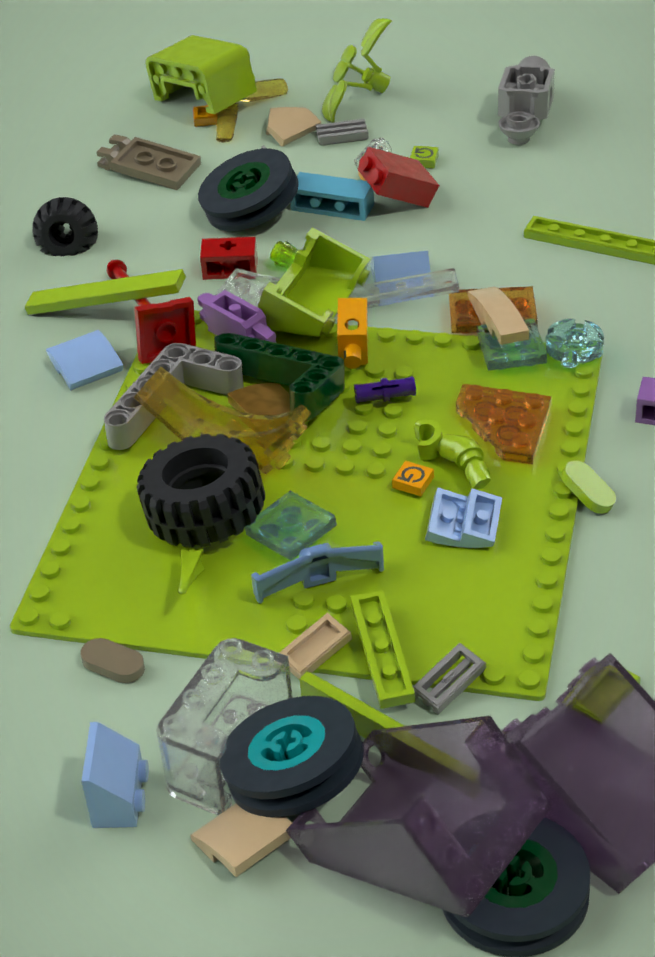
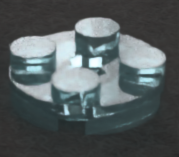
M564 319L553 323L548 328L545 338V349L551 357L561 361L564 367L575 368L581 363L590 362L603 355L604 333L598 325L591 321L585 320L584 325L575 323V319Z

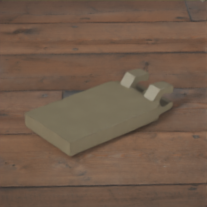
M114 134L109 139V143L116 145L111 149L101 147L97 151V156L102 157L97 162L98 167L108 171L111 169L112 171L174 190H178L201 165V156L138 137L130 140L128 137Z

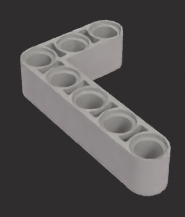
M173 343L166 346L105 414L104 423L108 446L115 450L131 447L184 384L224 395L243 388L241 360L236 356L183 343Z

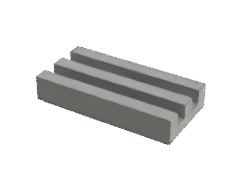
M365 119L316 125V133L320 145L369 139Z
M459 643L413 686L415 697L422 698V702L426 706H432L433 711L439 715L485 670L486 662ZM460 657H465V659L461 663H459L454 669L450 670L443 677V680L439 682L430 692L426 691Z

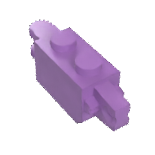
M226 290L218 295L202 293L198 296V305L204 308L199 312L200 319L207 323L208 331L215 335L234 333L276 343V334L267 326L266 316L260 308Z

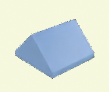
M428 250L373 256L371 271L378 300L433 294Z

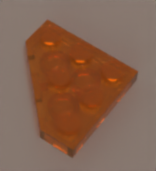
M463 384L456 401V412L462 418L466 417L472 423V429L485 442L489 441L495 447V453L502 460L533 464L551 408L552 396Z

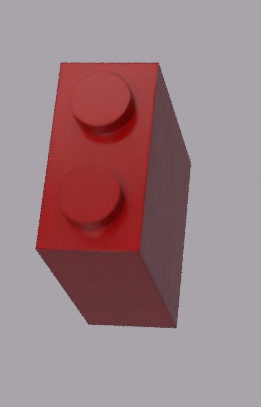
M372 147L367 148L357 168L377 195L427 208L440 186L419 160Z

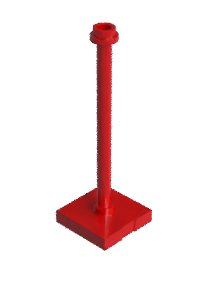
M112 260L108 263L106 272L111 279L129 277L127 275V267L123 261ZM190 297L158 304H151L147 298L134 300L138 304V306L134 307L138 360L141 364L153 362L166 346L173 343H183L196 347L194 301Z

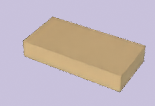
M326 613L277 654L278 661L299 679L307 671L312 673L352 639L351 632L329 613Z

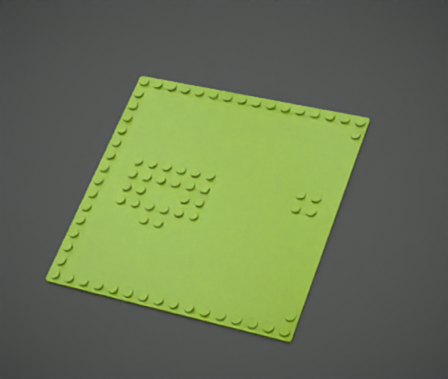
M194 310L196 347L215 351L214 338L217 335L208 331L207 323L200 319V311ZM336 323L328 335L323 333L321 337L273 331L276 334V343L338 356ZM348 325L349 330L358 328V325ZM368 327V364L360 365L355 369L345 366L344 391L312 420L288 431L281 425H278L261 434L228 403L227 395L184 384L136 442L127 449L115 450L108 446L104 423L10 623L11 632L15 635L87 643L92 639L104 638L133 650L287 669L278 661L277 654L326 613H329L351 632L352 639L314 670L313 673L372 680L352 610L350 596L384 590L412 685H415L455 646L461 643L486 662L485 670L463 692L543 701L546 697L579 500L564 484L561 474L566 464L570 461L585 463L603 350L590 345L579 346L563 343L535 342L532 340L500 345L497 338L400 330L389 327ZM138 352L113 405L152 363L141 364L138 360ZM243 375L244 387L263 383L280 384ZM413 376L415 379V396L390 398L388 402H383L381 399L356 403L354 384L380 382L381 378L395 380ZM280 384L289 393V386ZM432 419L437 421L441 425L443 437L445 434L467 436L476 441L484 453L483 460L490 471L492 479L484 488L478 490L502 497L496 538L492 547H454L425 540L437 487L468 497L472 486L463 469L457 467L456 463L441 456L432 460H420L418 450L420 441L416 438L414 429L415 423L418 420ZM201 434H210L211 436L223 434L229 437V439L231 437L237 438L248 445L256 456L265 490L264 506L259 516L256 515L257 517L250 527L246 525L244 531L239 535H232L228 537L227 541L219 543V541L213 542L211 546L201 547V545H194L193 548L203 549L201 561L205 570L196 577L185 594H180L178 590L181 580V549L189 551L192 548L184 547L181 544H178V546L169 544L158 538L150 530L137 492L138 476L146 461L153 459L154 453L160 449H166L167 445L174 441L178 443L186 437L192 436L195 438L200 437ZM405 461L434 469V478L421 497L392 488V479ZM377 541L383 545L384 571H379L378 568L336 571L335 581L304 588L302 581L264 597L262 603L256 601L251 574L257 572L261 575L299 558V552L304 548L323 543H329L331 548L373 545V542ZM460 657L430 688H434L441 682L443 677L461 663L465 657Z

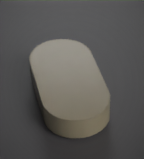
M104 638L92 639L81 648L82 663L86 669L120 683L134 682L144 674L143 656L136 650Z

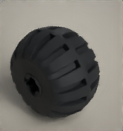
M58 197L46 202L39 208L33 220L32 232L36 245H42L43 248L40 251L47 254L49 252L51 256L77 255L76 253L78 252L83 253L89 250L88 245L96 243L98 226L94 214L85 204L74 198ZM65 223L70 225L69 228L71 230L68 234L64 233L65 227L63 225Z

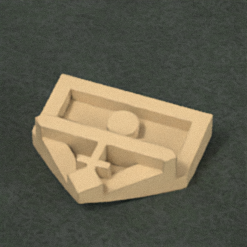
M304 107L270 108L266 134H271L283 147L315 131L316 125L321 124V121Z

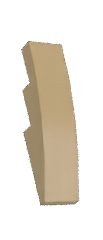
M494 286L468 291V298L483 329L488 328L491 336H496L500 345L529 340V329L512 301L501 290Z

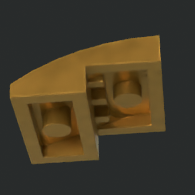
M255 384L227 393L228 403L259 434L278 425H281L288 431L307 422L293 419L290 416V394L280 384Z

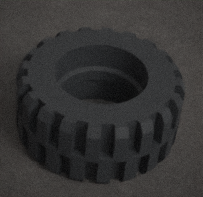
M201 434L200 437L193 438L190 436L184 438L181 442L176 443L174 441L168 444L166 449L158 450L154 453L153 459L146 461L137 479V492L150 530L161 540L175 546L181 544L187 548H193L194 545L206 547L211 546L213 542L219 541V543L227 541L228 537L232 535L237 536L242 533L246 525L250 527L256 520V515L259 516L265 501V490L256 456L253 454L252 449L239 439L234 437L229 439V437L223 434H217L216 436Z

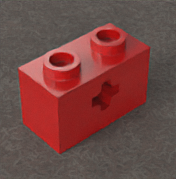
M256 237L202 239L200 262L203 280L257 278L258 255Z

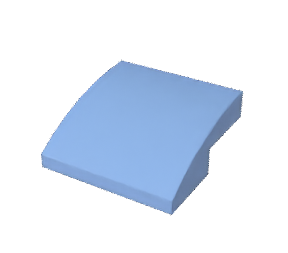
M99 330L46 349V353L58 374H62L70 391L123 371L122 361L110 342Z
M437 487L425 540L454 547H492L495 543L502 497L473 488L467 497Z

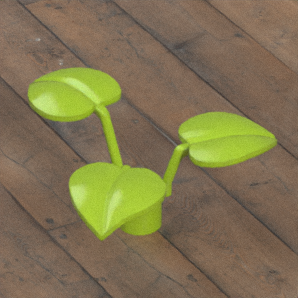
M383 18L374 20L362 39L361 46L363 48L361 55L371 64L372 68L368 67L364 71L351 64L356 56L357 48L353 45H348L345 48L340 59L341 61L338 62L333 73V81L338 84L331 87L322 105L323 116L328 121L335 122V114L347 86L365 88L369 91L374 89L379 93H383L387 89L391 77L383 73L382 68L377 66L368 54L386 27L393 22L392 20ZM351 68L362 74L361 79L364 81V84L342 79L345 77L348 69Z

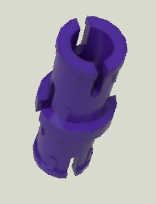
M413 376L395 380L381 378L380 382L354 384L356 403L381 399L383 402H388L390 398L415 396V379Z

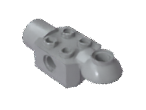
M528 56L521 60L519 65L506 67L498 88V116L502 117L499 120V127L512 144L522 145L528 143L530 137L540 125L539 120L548 118L554 98L555 69L550 68L547 61L539 56Z

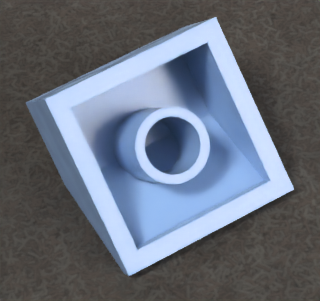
M90 722L82 786L92 828L137 827L138 813L145 810V791L141 788L142 782H148V760H142L139 744L99 722Z

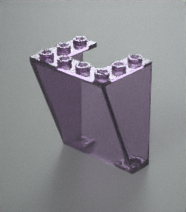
M609 653L600 661L595 657L592 658L578 671L580 674L567 685L568 689L557 698L555 702L558 706L550 711L548 707H545L536 715L531 714L523 722L518 718L511 721L500 732L501 736L490 746L491 750L479 762L483 765L481 769L483 770L484 787L514 811L545 817L568 830L584 849L590 871L620 894L655 863V701L621 663ZM580 703L598 716L602 722L597 721L573 706Z
M491 716L372 730L362 742L364 757L361 768L372 782L339 822L326 823L317 809L314 808L300 813L287 828L286 832L310 863L451 913L469 917L553 805ZM373 745L381 753V761L376 767L370 763L368 758L369 749ZM307 821H312L314 824H305V823H306Z

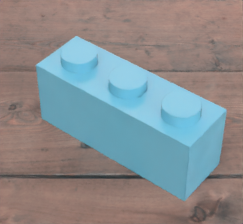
M299 172L297 175L298 190L290 202L292 211L365 221L374 206V190L367 181Z

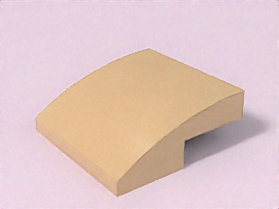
M234 804L195 831L190 837L213 862L219 860L237 877L296 835L295 825L286 817L258 816Z

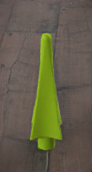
M192 548L189 551L181 549V580L178 590L180 594H185L191 583L205 570L201 561L203 549Z

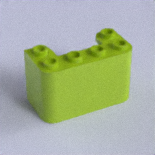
M190 35L147 57L145 61L153 96L157 101H164L169 98V94L187 86L194 89L197 100L203 99L208 104L206 108L207 113L216 114L257 92L249 51L240 44Z

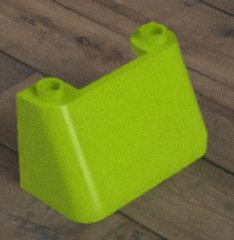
M312 227L306 234L303 250L299 249L293 263L276 285L269 282L262 292L258 308L265 314L267 326L273 331L321 337L323 333L328 335L335 324L336 319L334 318L338 314V298H349L358 284L361 286L365 284L370 274V271L366 270L370 258Z

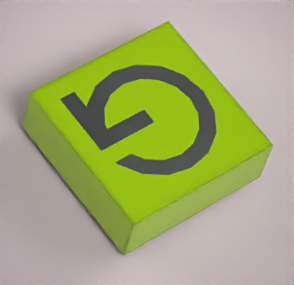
M413 146L410 158L419 160L425 168L434 169L439 155V147Z

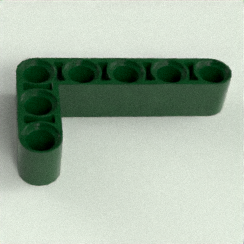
M222 333L214 338L216 352L236 356L241 360L243 375L289 386L290 416L293 419L307 421L315 418L345 389V362L341 357L234 333Z

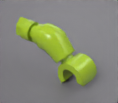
M422 419L415 423L416 438L420 441L418 444L420 460H432L441 456L456 463L457 467L463 469L472 488L476 490L484 488L492 478L483 460L484 453L476 441L467 436L445 434L443 437L441 425L432 419Z

